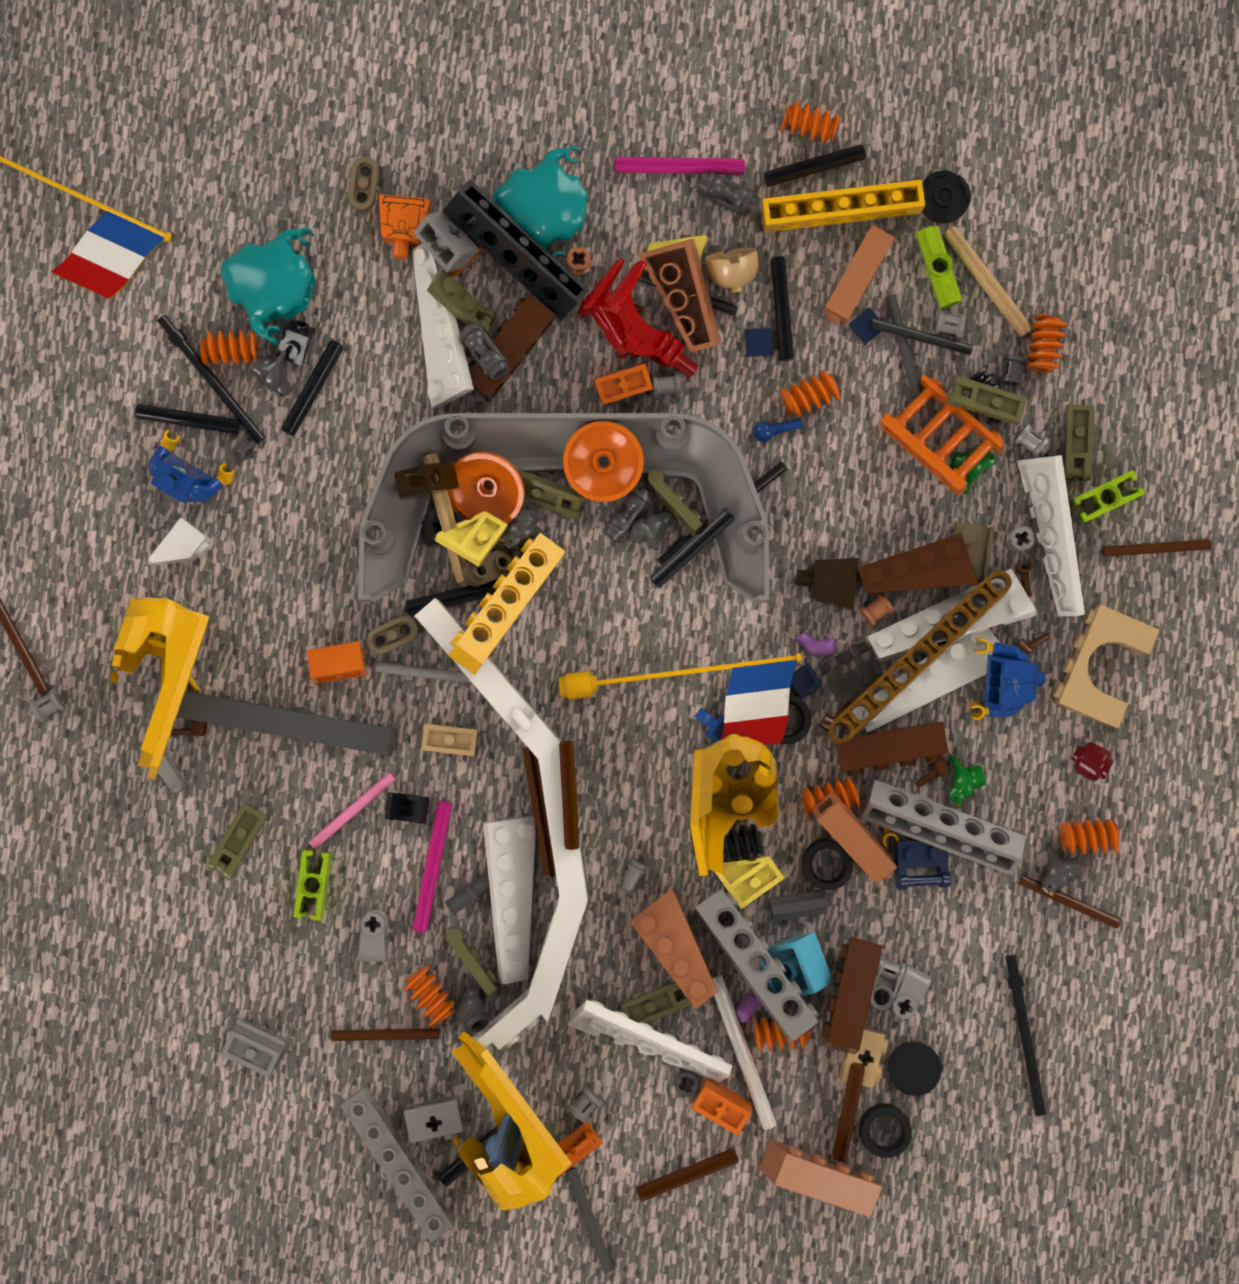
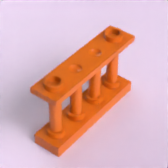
M924 374L921 377L920 383L924 390L899 416L893 418L887 413L880 420V427L957 496H960L967 488L966 475L991 449L999 455L1003 452V438L995 430L991 429L989 431L964 408L948 405L946 403L948 394L943 391L942 384L933 377L929 379ZM931 397L935 398L944 407L918 434L914 433L912 435L906 429V423ZM953 414L963 425L938 451L932 452L925 446L927 444L926 440ZM973 431L984 442L958 469L954 468L952 470L945 463V458Z

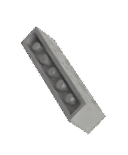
M874 780L866 795L861 815L862 820L1011 876L1023 859L1026 840L1024 835L878 780Z
M720 889L697 905L694 912L791 1044L819 1023L816 1019L819 1014L810 1002L805 1004L799 996L802 994V991L794 980L789 982L783 974L786 969L778 958L772 959L767 952L770 947L762 936L757 938L751 929L754 926L747 915L743 914L741 916L735 907L738 904L729 892L725 894ZM722 914L730 915L733 918V924L728 927L722 926L718 921L719 916ZM738 936H745L749 940V946L745 949H740L735 945L734 939ZM753 958H761L765 962V969L755 971L751 967L750 961ZM777 980L781 984V991L776 994L771 993L767 989V982ZM786 1002L794 1003L798 1008L797 1014L794 1016L786 1015L783 1011V1005Z
M365 1085L346 1098L340 1105L430 1243L453 1228L456 1220L368 1086Z

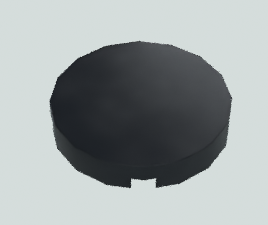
M948 170L935 171L922 182L925 207L922 213L932 222L940 224L952 223L961 218L968 209L971 199L970 188L965 179L959 174L957 175Z
M912 1041L902 1043L893 1050L888 1059L889 1078L897 1090L906 1095L920 1096L927 1094L936 1087L941 1078L942 1066L940 1058L930 1046L923 1042Z

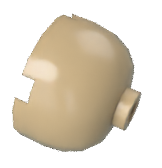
M756 248L732 249V252L724 254V251H720L705 257L709 278L718 287L728 288L729 293L743 291L744 285L751 283L756 278L759 269V258Z

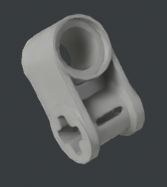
M380 909L370 910L361 920L358 950L359 961L387 962L389 945L387 938L388 917ZM373 917H376V921L381 923L376 929L373 928V924L368 923Z
M880 955L870 1000L872 1006L885 1010L893 1004L905 973L906 964L893 963L885 960L884 956ZM886 968L888 970L894 971V973L884 971V969ZM880 989L885 990V1001L876 1003L874 1001L875 992Z
M906 964L905 973L898 987L894 1002L889 1007L890 1011L901 1019L913 1017L930 986L932 977ZM905 1001L908 1005L907 1010L902 1009L900 1011L901 1008L897 1006L898 1002Z

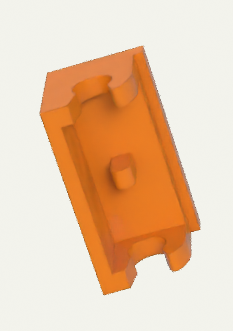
M645 363L593 378L602 405L653 389Z
M360 641L307 650L310 678L315 684L368 675L364 651L361 648Z
M705 1078L701 1090L694 1097L691 1109L739 1136L752 1114L753 1103L720 1083Z

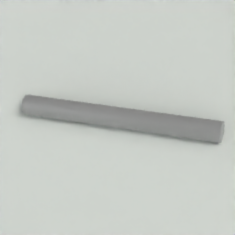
M383 662L376 663L375 672L472 683L462 671Z

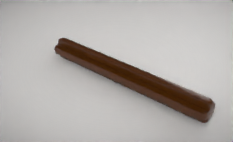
M524 747L523 756L543 874L545 877L556 876L539 761L528 747Z

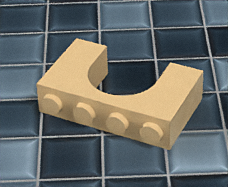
M1100 604L1094 606L1093 609L1090 608L1085 615L1084 623L1087 625L1084 632L1077 635L1073 645L1076 651L1073 658L1069 657L1063 668V672H1066L1062 682L1059 681L1053 691V696L1056 697L1054 704L1112 729H1118L1128 703L1099 691L1092 684L1088 675L1089 658L1093 651L1104 643H1114L1138 654L1150 655L1160 630Z

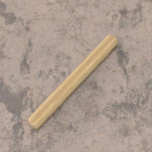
M954 226L949 228L943 234L944 239L1018 335L1023 337L1033 329L1032 325L958 229Z
M428 454L422 459L424 464L440 463L437 454ZM438 474L431 475L433 482L438 483ZM448 491L433 494L443 532L445 533L456 528L457 523ZM447 548L456 582H466L462 575V569L467 560Z

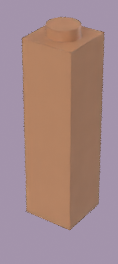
M874 225L870 227L823 310L827 320L836 325L840 323L846 325L894 241V236Z
M831 792L812 807L819 823L876 884L882 879L890 877L893 871L897 869L892 855L834 792Z

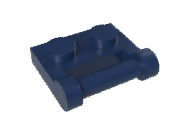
M918 840L894 841V862L897 866V869H895V885L898 890H907L908 887L938 885L940 888L951 885L947 851ZM937 867L936 875L907 876L906 868Z

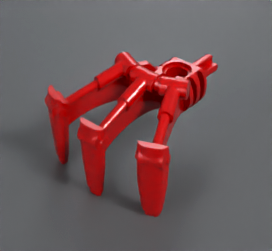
M619 258L604 274L590 294L586 296L585 300L581 302V307L577 313L578 317L583 319L584 316L589 317L592 315L604 331V336L615 349L619 358L624 359L629 354L634 358L646 356L661 367H671L673 365L688 378H691L697 372L699 365L682 353L685 344L670 332L659 331L649 326L641 318L633 303L631 291L643 273L647 262L639 260L634 264L611 294L610 287L624 264V260Z

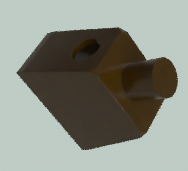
M454 461L424 464L394 473L400 499H417L459 488ZM438 474V483L433 482L431 475Z
M859 559L815 560L812 571L797 569L795 585L810 587L809 599L850 611L853 609Z

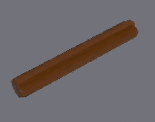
M561 741L559 743L564 845L567 850L579 849L574 743L573 741Z
M853 1062L850 1065L833 1149V1158L836 1161H846L848 1157L865 1073V1066L861 1063Z
M731 1148L637 1187V1194L641 1201H646L735 1165L739 1162L736 1151Z

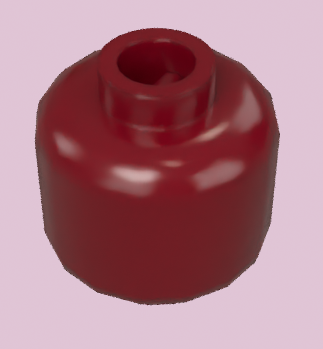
M1088 742L1083 748L1078 746L1071 760L1075 761L1074 771L1094 782L1100 778L1105 779L1114 763L1111 760V752L1093 742Z

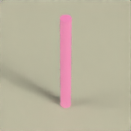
M388 772L313 837L309 844L316 850L396 780L393 774Z

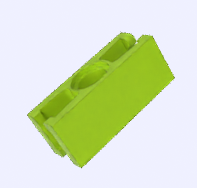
M1134 470L1069 500L1072 510L1077 508L1076 505L1080 504V501L1088 498L1091 499L1095 507V511L1089 515H1086L1085 512L1080 513V517L1076 518L1078 524L1081 525L1144 495L1145 492L1141 487L1137 490L1136 488L1131 489V495L1122 497L1120 490L1117 488V485L1124 480L1126 482L1137 480ZM1102 491H1106L1111 495L1110 504L1102 502Z
M304 849L301 856L293 917H307L308 912L303 911L306 897H315L317 899L316 914H311L310 920L321 921L324 919L333 852L322 851L323 863L321 872H311L310 856H313L314 850ZM310 877H314L319 881L320 887L316 892L309 890L307 887V881Z

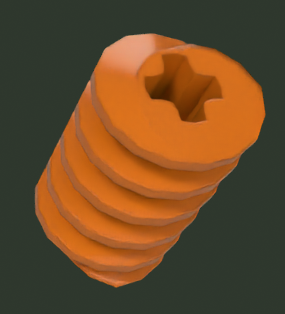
M797 99L792 106L789 102L781 131H785L791 125V134L793 135L800 128L802 138L808 132H811V141H815L821 135V144L824 145L829 138L832 144L840 120V113H836L830 119V110L827 109L821 116L819 106L813 112H810V103H806L800 109V100Z
M1039 314L1035 315V319L1038 321L1033 324V329L1036 332L1031 334V339L1035 342L1029 345L1032 353L1027 355V359L1031 363H1028L1025 368L1032 372L1050 373L1053 369L1060 368V365L1053 361L1054 359L1062 358V355L1055 352V350L1064 348V344L1058 342L1057 339L1066 337V334L1059 331V328L1068 327V324L1061 321L1060 318Z
M219 330L217 338H214L212 332L208 331L207 337L201 339L203 364L208 365L212 360L215 365H218L221 359L224 364H230L232 358L235 364H240L242 359H244L245 363L251 364L253 357L257 361L259 358V344L255 332L251 330L249 337L246 338L244 331L240 330L238 338H235L233 331L229 330L228 337L224 338L222 330Z
M825 371L819 373V379L815 375L810 376L809 383L804 379L801 380L800 388L796 384H791L790 392L786 388L780 390L781 400L790 419H792L793 412L799 418L802 417V408L811 413V404L821 409L822 399L830 405L831 395L838 401L841 400L840 392L833 376L830 373L828 375Z
M845 778L844 786L839 780H835L834 789L829 782L824 783L823 791L819 785H814L813 793H811L808 787H804L802 801L807 820L809 821L810 813L814 814L812 807L831 792H834L850 810L853 803H855L858 810H861L858 791L852 780Z
M1106 819L1104 823L1100 820H1095L1093 824L1085 820L1082 825L1079 821H1073L1072 825L1068 822H1062L1060 826V843L1063 853L1066 848H1069L1071 855H1075L1076 848L1079 847L1082 855H1086L1087 847H1090L1092 853L1096 854L1098 846H1101L1103 853L1108 852L1109 846H1112L1114 853H1118L1119 830L1117 824L1113 823L1111 819Z
M425 965L405 980L408 983L403 990L405 992L414 990L410 1000L420 999L416 1008H426L422 1017L432 1016V1020L428 1024L429 1027H432L445 1020L457 1009L450 1010L455 1002L453 1000L444 1001L448 996V992L438 993L442 984L441 982L432 984L436 975H426L430 966Z
M762 1016L758 1024L754 1017V1036L758 1050L762 1051L764 1043H767L769 1050H773L775 1042L778 1043L780 1050H783L785 1042L789 1043V1041L771 1018L769 1024L766 1016ZM810 1030L791 1044L789 1043L790 1048L794 1049L796 1041H799L802 1049H805L807 1041H810Z

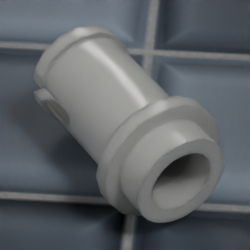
M636 859L627 862L628 868L620 885H618L620 890L630 895L634 894L642 874H646V865Z

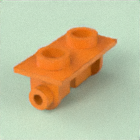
M588 1121L557 1143L572 1163L560 1176L603 1144V1141Z

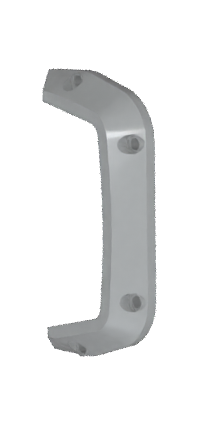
M452 413L436 415L408 428L395 441L386 455L362 516L359 536L358 600L360 602H376L408 582L423 530L421 521L426 520L432 495L417 499H400L394 473L424 465L422 459L428 454H437L440 463L454 461L455 464L467 454L490 452L505 458L516 469L529 473L564 472V450L569 439L578 429L596 421L618 423L632 432L640 443L644 456L642 475L648 476L651 471L659 470L663 473L664 477L687 479L693 482L699 489L707 522L712 520L724 508L733 514L734 521L713 539L724 583L754 603H769V530L767 518L743 454L734 440L720 427L693 415L676 413ZM455 425H463L465 427L463 433L458 435L451 433V430ZM670 425H676L680 428V432L676 435H671L667 433L666 428ZM603 456L599 459V464L602 467H606L609 464V459ZM375 529L381 530L382 534L378 540H369L368 537L371 531ZM751 530H757L761 533L762 538L759 541H752L748 538L747 533Z

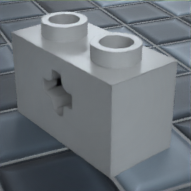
M443 210L426 215L413 232L446 273L466 267L479 251V248L464 230L453 222Z
M459 1095L409 1105L403 1111L410 1143L417 1142L418 1145L432 1143L434 1141L433 1138L444 1136L445 1140L453 1139L455 1135L459 1137V1132H463L465 1128ZM432 1116H435L436 1120H441L438 1127H435L434 1123H429Z

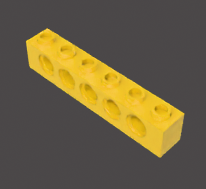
M921 179L762 199L760 208L763 232L768 233L921 214L925 207Z
M539 533L534 541L531 538L527 540L520 550L524 553L521 558L515 556L507 567L510 573L507 577L502 574L494 584L495 593L493 595L490 593L486 594L478 605L482 610L479 614L473 612L464 624L468 627L464 633L459 630L450 642L453 649L448 656L474 675L566 552L542 533ZM502 598H503V599H506V600L509 602V604H508V603H505V602L502 600ZM488 617L494 619L496 623L490 621ZM473 636H477L482 642L475 640Z

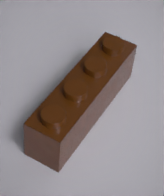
M529 295L526 300L521 298L513 309L515 314L510 320L506 318L497 329L499 334L492 341L502 356L508 360L509 371L502 378L493 381L490 377L485 376L484 370L478 362L472 360L468 365L473 388L490 401L556 319L555 313L532 295Z
M943 722L858 735L844 745L835 744L839 769L842 772L847 771V776L862 774L863 768L873 766L874 771L890 769V763L899 762L900 767L916 764L915 759L926 757V762L942 760L943 754H949Z
M851 937L847 944H842L839 953V959L843 960L841 970L836 969L833 979V985L837 986L835 996H830L827 1005V1011L831 1012L829 1022H824L821 1037L825 1038L824 1047L853 1055L860 1050L883 945Z

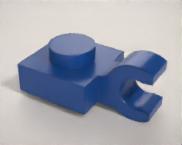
M700 708L694 717L709 728L704 735L714 743L720 741L724 728V715L720 714L715 719L704 709Z

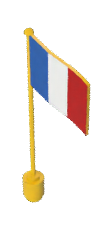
M0 156V162L107 211L86 231L70 255L57 268L51 271L62 278L110 299L129 282L149 254L163 241L169 242L172 239L170 232L164 233Z
M796 652L794 656L597 680V675L592 676L591 671L567 673L564 677H559L561 698L574 700L594 697V692L598 691L599 685L733 669L726 693L724 728L721 740L728 735L737 734L742 737H749L763 745L781 743L788 722L790 685L796 662H801L802 655Z

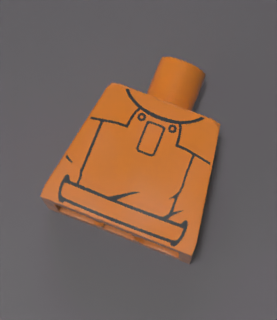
M379 194L382 239L384 243L393 244V258L408 259L409 245L419 246L422 244L413 232L426 215L431 213L432 204L430 199Z

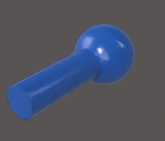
M801 418L776 424L761 421L754 426L753 435L759 442H768L775 434L803 428V422Z

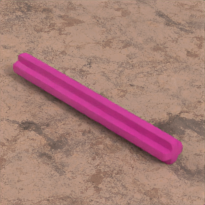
M616 157L615 172L703 174L704 172L711 174L713 172L715 174L742 175L745 172V160L733 158Z
M439 801L437 803L413 923V930L416 932L425 933L428 929L452 809V803L447 801Z

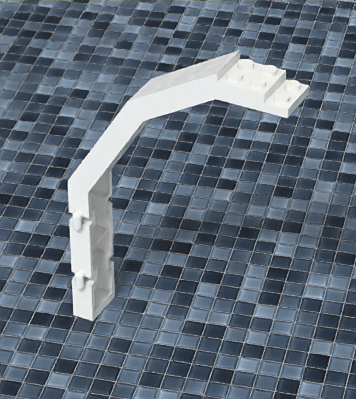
M436 598L415 615L417 620L448 655L453 649V646L450 644L459 630L462 633L466 631L441 601ZM488 657L475 675L455 660L454 662L538 758L559 890V898L529 988L492 1019L483 1030L477 1032L472 1037L489 1051L492 1048V1043L498 1050L503 1046L511 1047L520 1038L518 1035L524 1028L527 1030L533 1028L540 1021L539 1017L541 1015L548 1022L588 902V893L580 841L579 849L567 850L564 845L559 743L561 740Z

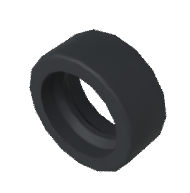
M789 694V704L799 710L801 725L795 733L784 735L779 744H794L801 741L808 734L812 724V714L808 705L801 698Z
M820 839L812 842L805 849L801 868L805 878L813 886L821 890H835L849 881L853 872V858L837 841L833 839ZM822 849L837 851L843 860L841 873L832 880H822L812 870V859Z
M879 1103L871 1106L862 1115L859 1122V1134L863 1144L872 1154L881 1158H892L900 1155L908 1148L912 1139V1127L907 1116L898 1107L888 1103ZM890 1115L899 1121L901 1135L893 1145L880 1146L872 1140L870 1125L876 1117Z

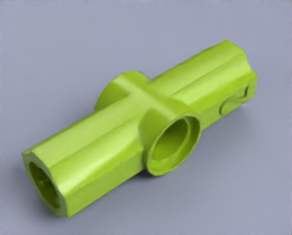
M938 225L916 232L915 236L926 266L925 274L930 279L939 309L961 303L962 297L952 270V259L947 255ZM934 262L942 263L945 271L942 273L936 272L932 264Z

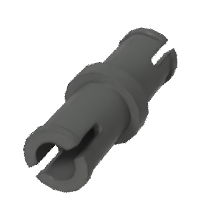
M488 871L472 883L464 884V888L444 901L453 915H456L457 912L473 901L474 903L478 902L479 897L490 889Z

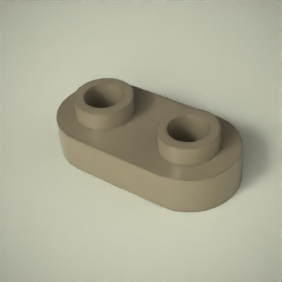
M370 157L358 158L353 163L348 199L354 209L362 212L370 210L376 201L379 168L377 163ZM370 169L371 173L369 176H363L362 171ZM364 194L367 196V200L359 202L358 197Z
M497 550L491 552L479 567L469 561L465 563L462 569L463 578L467 584L474 587L499 579L502 574L506 576L510 573L507 567L512 562V559L505 551ZM499 559L501 560L503 567L499 565ZM477 567L480 569L481 575L477 573Z
M398 617L372 629L367 635V646L376 654H386L412 642L418 635V625L410 617ZM403 625H408L410 628V632L407 635L401 634L400 629ZM379 636H383L386 639L383 646H378L376 643V639Z

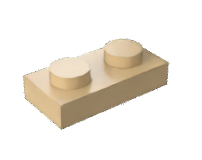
M424 724L421 750L475 756L478 730Z

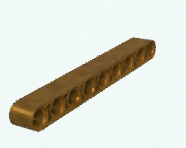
M1002 570L994 571L988 575L830 724L829 737L831 741L838 745H844L851 741L1007 594L1012 584L1010 575ZM997 578L1001 579L1005 583V589L995 590L991 585V581ZM974 597H981L984 599L986 606L982 609H977L972 605L971 600ZM955 615L963 616L966 620V625L956 627L952 623V617ZM937 633L943 634L946 637L947 643L938 646L932 641V636ZM915 652H923L927 656V662L917 664L914 662L912 655ZM896 670H903L906 672L908 679L903 683H899L893 679L892 674ZM877 688H882L887 691L888 698L885 701H877L873 697V691ZM856 707L866 708L869 714L868 717L864 720L855 718L853 710ZM837 725H844L848 728L849 734L845 738H837L833 733V729Z

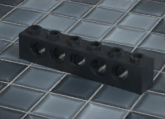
M471 179L454 195L443 209V212L488 252L493 259L501 264L532 295L555 313L561 321L588 293L589 289Z

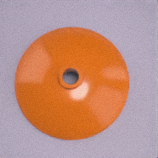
M596 421L581 427L571 436L564 450L563 468L568 482L577 493L592 501L609 502L624 497L637 485L643 472L644 456L639 441L627 428L615 422ZM603 456L609 459V464L606 467H602L599 464V459Z
M474 452L463 456L454 464L459 488L448 491L454 512L461 511L464 520H471L475 515L486 511L506 524L517 516L524 502L525 488L518 470L508 460L490 452ZM486 481H491L493 486H488Z

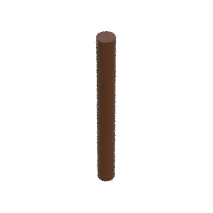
M1210 539L1103 546V556L1210 550L1211 541Z
M0 598V621L40 695H44L50 689Z
M1022 875L1019 885L1117 929L1121 923L1120 918L1061 891L1056 890L1054 896H1051L1042 890L1041 882Z
M439 1028L331 1030V1041L439 1039Z

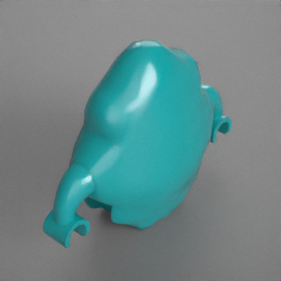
M577 146L551 150L544 156L542 162L532 170L524 168L515 169L511 172L508 179L495 189L492 195V200L545 249L558 239L563 241L570 240L577 231L584 227L588 193L582 187L581 181L577 176L567 175L558 164L562 158H566L570 164L578 163V159H571L568 155L571 151L580 152ZM561 251L553 254L554 257H566L565 253Z
M307 227L300 230L288 229L282 231L275 239L262 246L255 243H247L237 253L226 258L221 265V278L226 286L228 299L234 304L245 307L251 329L258 336L268 339L273 345H278L279 341L271 338L272 334L276 332L283 333L277 326L272 325L266 328L264 322H271L278 317L291 319L296 314L307 310L309 301L313 296L316 279L311 272L310 264L304 256L296 254L290 245L292 241L298 239L304 247H311L309 241L303 240L306 235L315 236L311 229Z

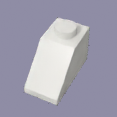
M180 518L148 560L156 565L193 561L197 557L202 558L210 548L208 543L211 539L187 520Z

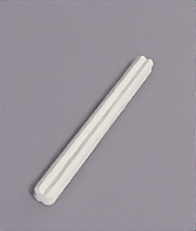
M721 975L714 976L713 980L719 991L714 997L763 1129H771L777 1123L725 982Z

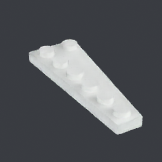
M420 244L412 249L428 379L427 393L430 397L431 408H441L474 390L463 344L460 341L457 319L427 291L435 274L443 268L424 245Z
M1062 455L1018 460L1017 463L1025 493H1030L1033 507L1029 508L1032 518H1036L1040 533L1036 534L1037 539L1045 549L1046 556L1043 561L1049 576V584L1058 616L1084 615L1085 611Z
M1012 569L1005 571L1012 580L1007 594L964 635L976 631L980 633L989 630V627L999 624L1007 625L1037 615V610ZM997 578L991 581V585L995 590L1005 589V583L1001 579ZM978 585L868 636L869 644L879 662L903 656ZM974 597L971 600L972 605L977 609H982L986 606L984 599L981 597ZM955 615L952 617V623L956 627L966 625V620L963 616ZM937 633L932 636V641L937 645L939 642L946 641V637L943 634Z
M989 629L980 633L976 631L963 635V638L958 639L865 726V731L868 733L986 675L988 655H992L993 652L988 651L985 654H978L973 649L982 650L985 646L983 641L975 640L977 637L986 639L990 644L999 642L992 631ZM925 657L923 660H921V661H920L919 663H917V664H924V663H926V662H927V657ZM906 672L896 678L895 681L899 683L905 682L908 679ZM881 689L873 697L877 701H885L888 698V693L886 690ZM861 706L853 710L854 716L859 720H864L869 715L867 709Z
M534 816L483 823L498 977L501 984L528 980L536 835Z
M586 1000L569 1018L567 1025L597 1037H599L600 1033L614 1037L613 1043L638 1046L639 1053L647 1056L662 1055V1060L666 1063L681 1067L719 1083L731 1073L732 1065L726 1063L723 1058L701 1052V1049L695 1045H686L679 1042L671 1034L659 1033L653 1030L649 1024L637 1023L628 1019L629 1017L622 1012L608 1010L598 1001Z

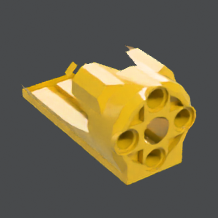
M143 597L131 598L128 603L114 647L115 653L112 666L132 674L147 653L162 658L161 691L141 747L143 751L137 765L148 767L147 778L155 780L206 632L209 616L191 611L169 599ZM112 671L110 680L118 684L119 674Z
M737 734L728 735L707 749L694 750L690 828L699 876L708 875V870L723 874L724 836L731 829L735 821L752 818L758 827L773 826L774 821L779 817L776 760L762 743ZM746 760L750 766L748 776L740 780L731 778L726 771L727 765L738 766Z
M463 1032L458 1038L464 1045L452 1050V1054L489 1101L498 1131L503 1116L510 1115L518 1125L524 1142L514 1171L502 1163L495 1169L488 1163L489 1157L485 1152L486 1146L472 1137H469L461 1145L458 1155L479 1180L482 1187L499 1209L523 1208L534 1202H539L550 1194L552 1185L557 1177L572 1163L490 1052L466 1032ZM455 1135L453 1142L457 1149L460 1141L457 1135Z

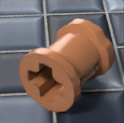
M583 247L572 248L567 255L568 269L574 275H585L591 267L590 254ZM574 258L579 260L583 258L584 265L579 263L574 265Z
M879 593L877 595L878 598L867 606L859 607L861 614L871 627H874L876 621L886 614L895 612L891 603L882 593Z

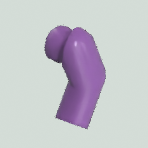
M805 631L796 639L814 657L829 656L836 648V641L833 638L827 637L825 640L814 641Z
M754 993L745 995L737 1006L736 1014L740 1022L747 1023L751 1021L752 1014L756 1008L763 1006Z

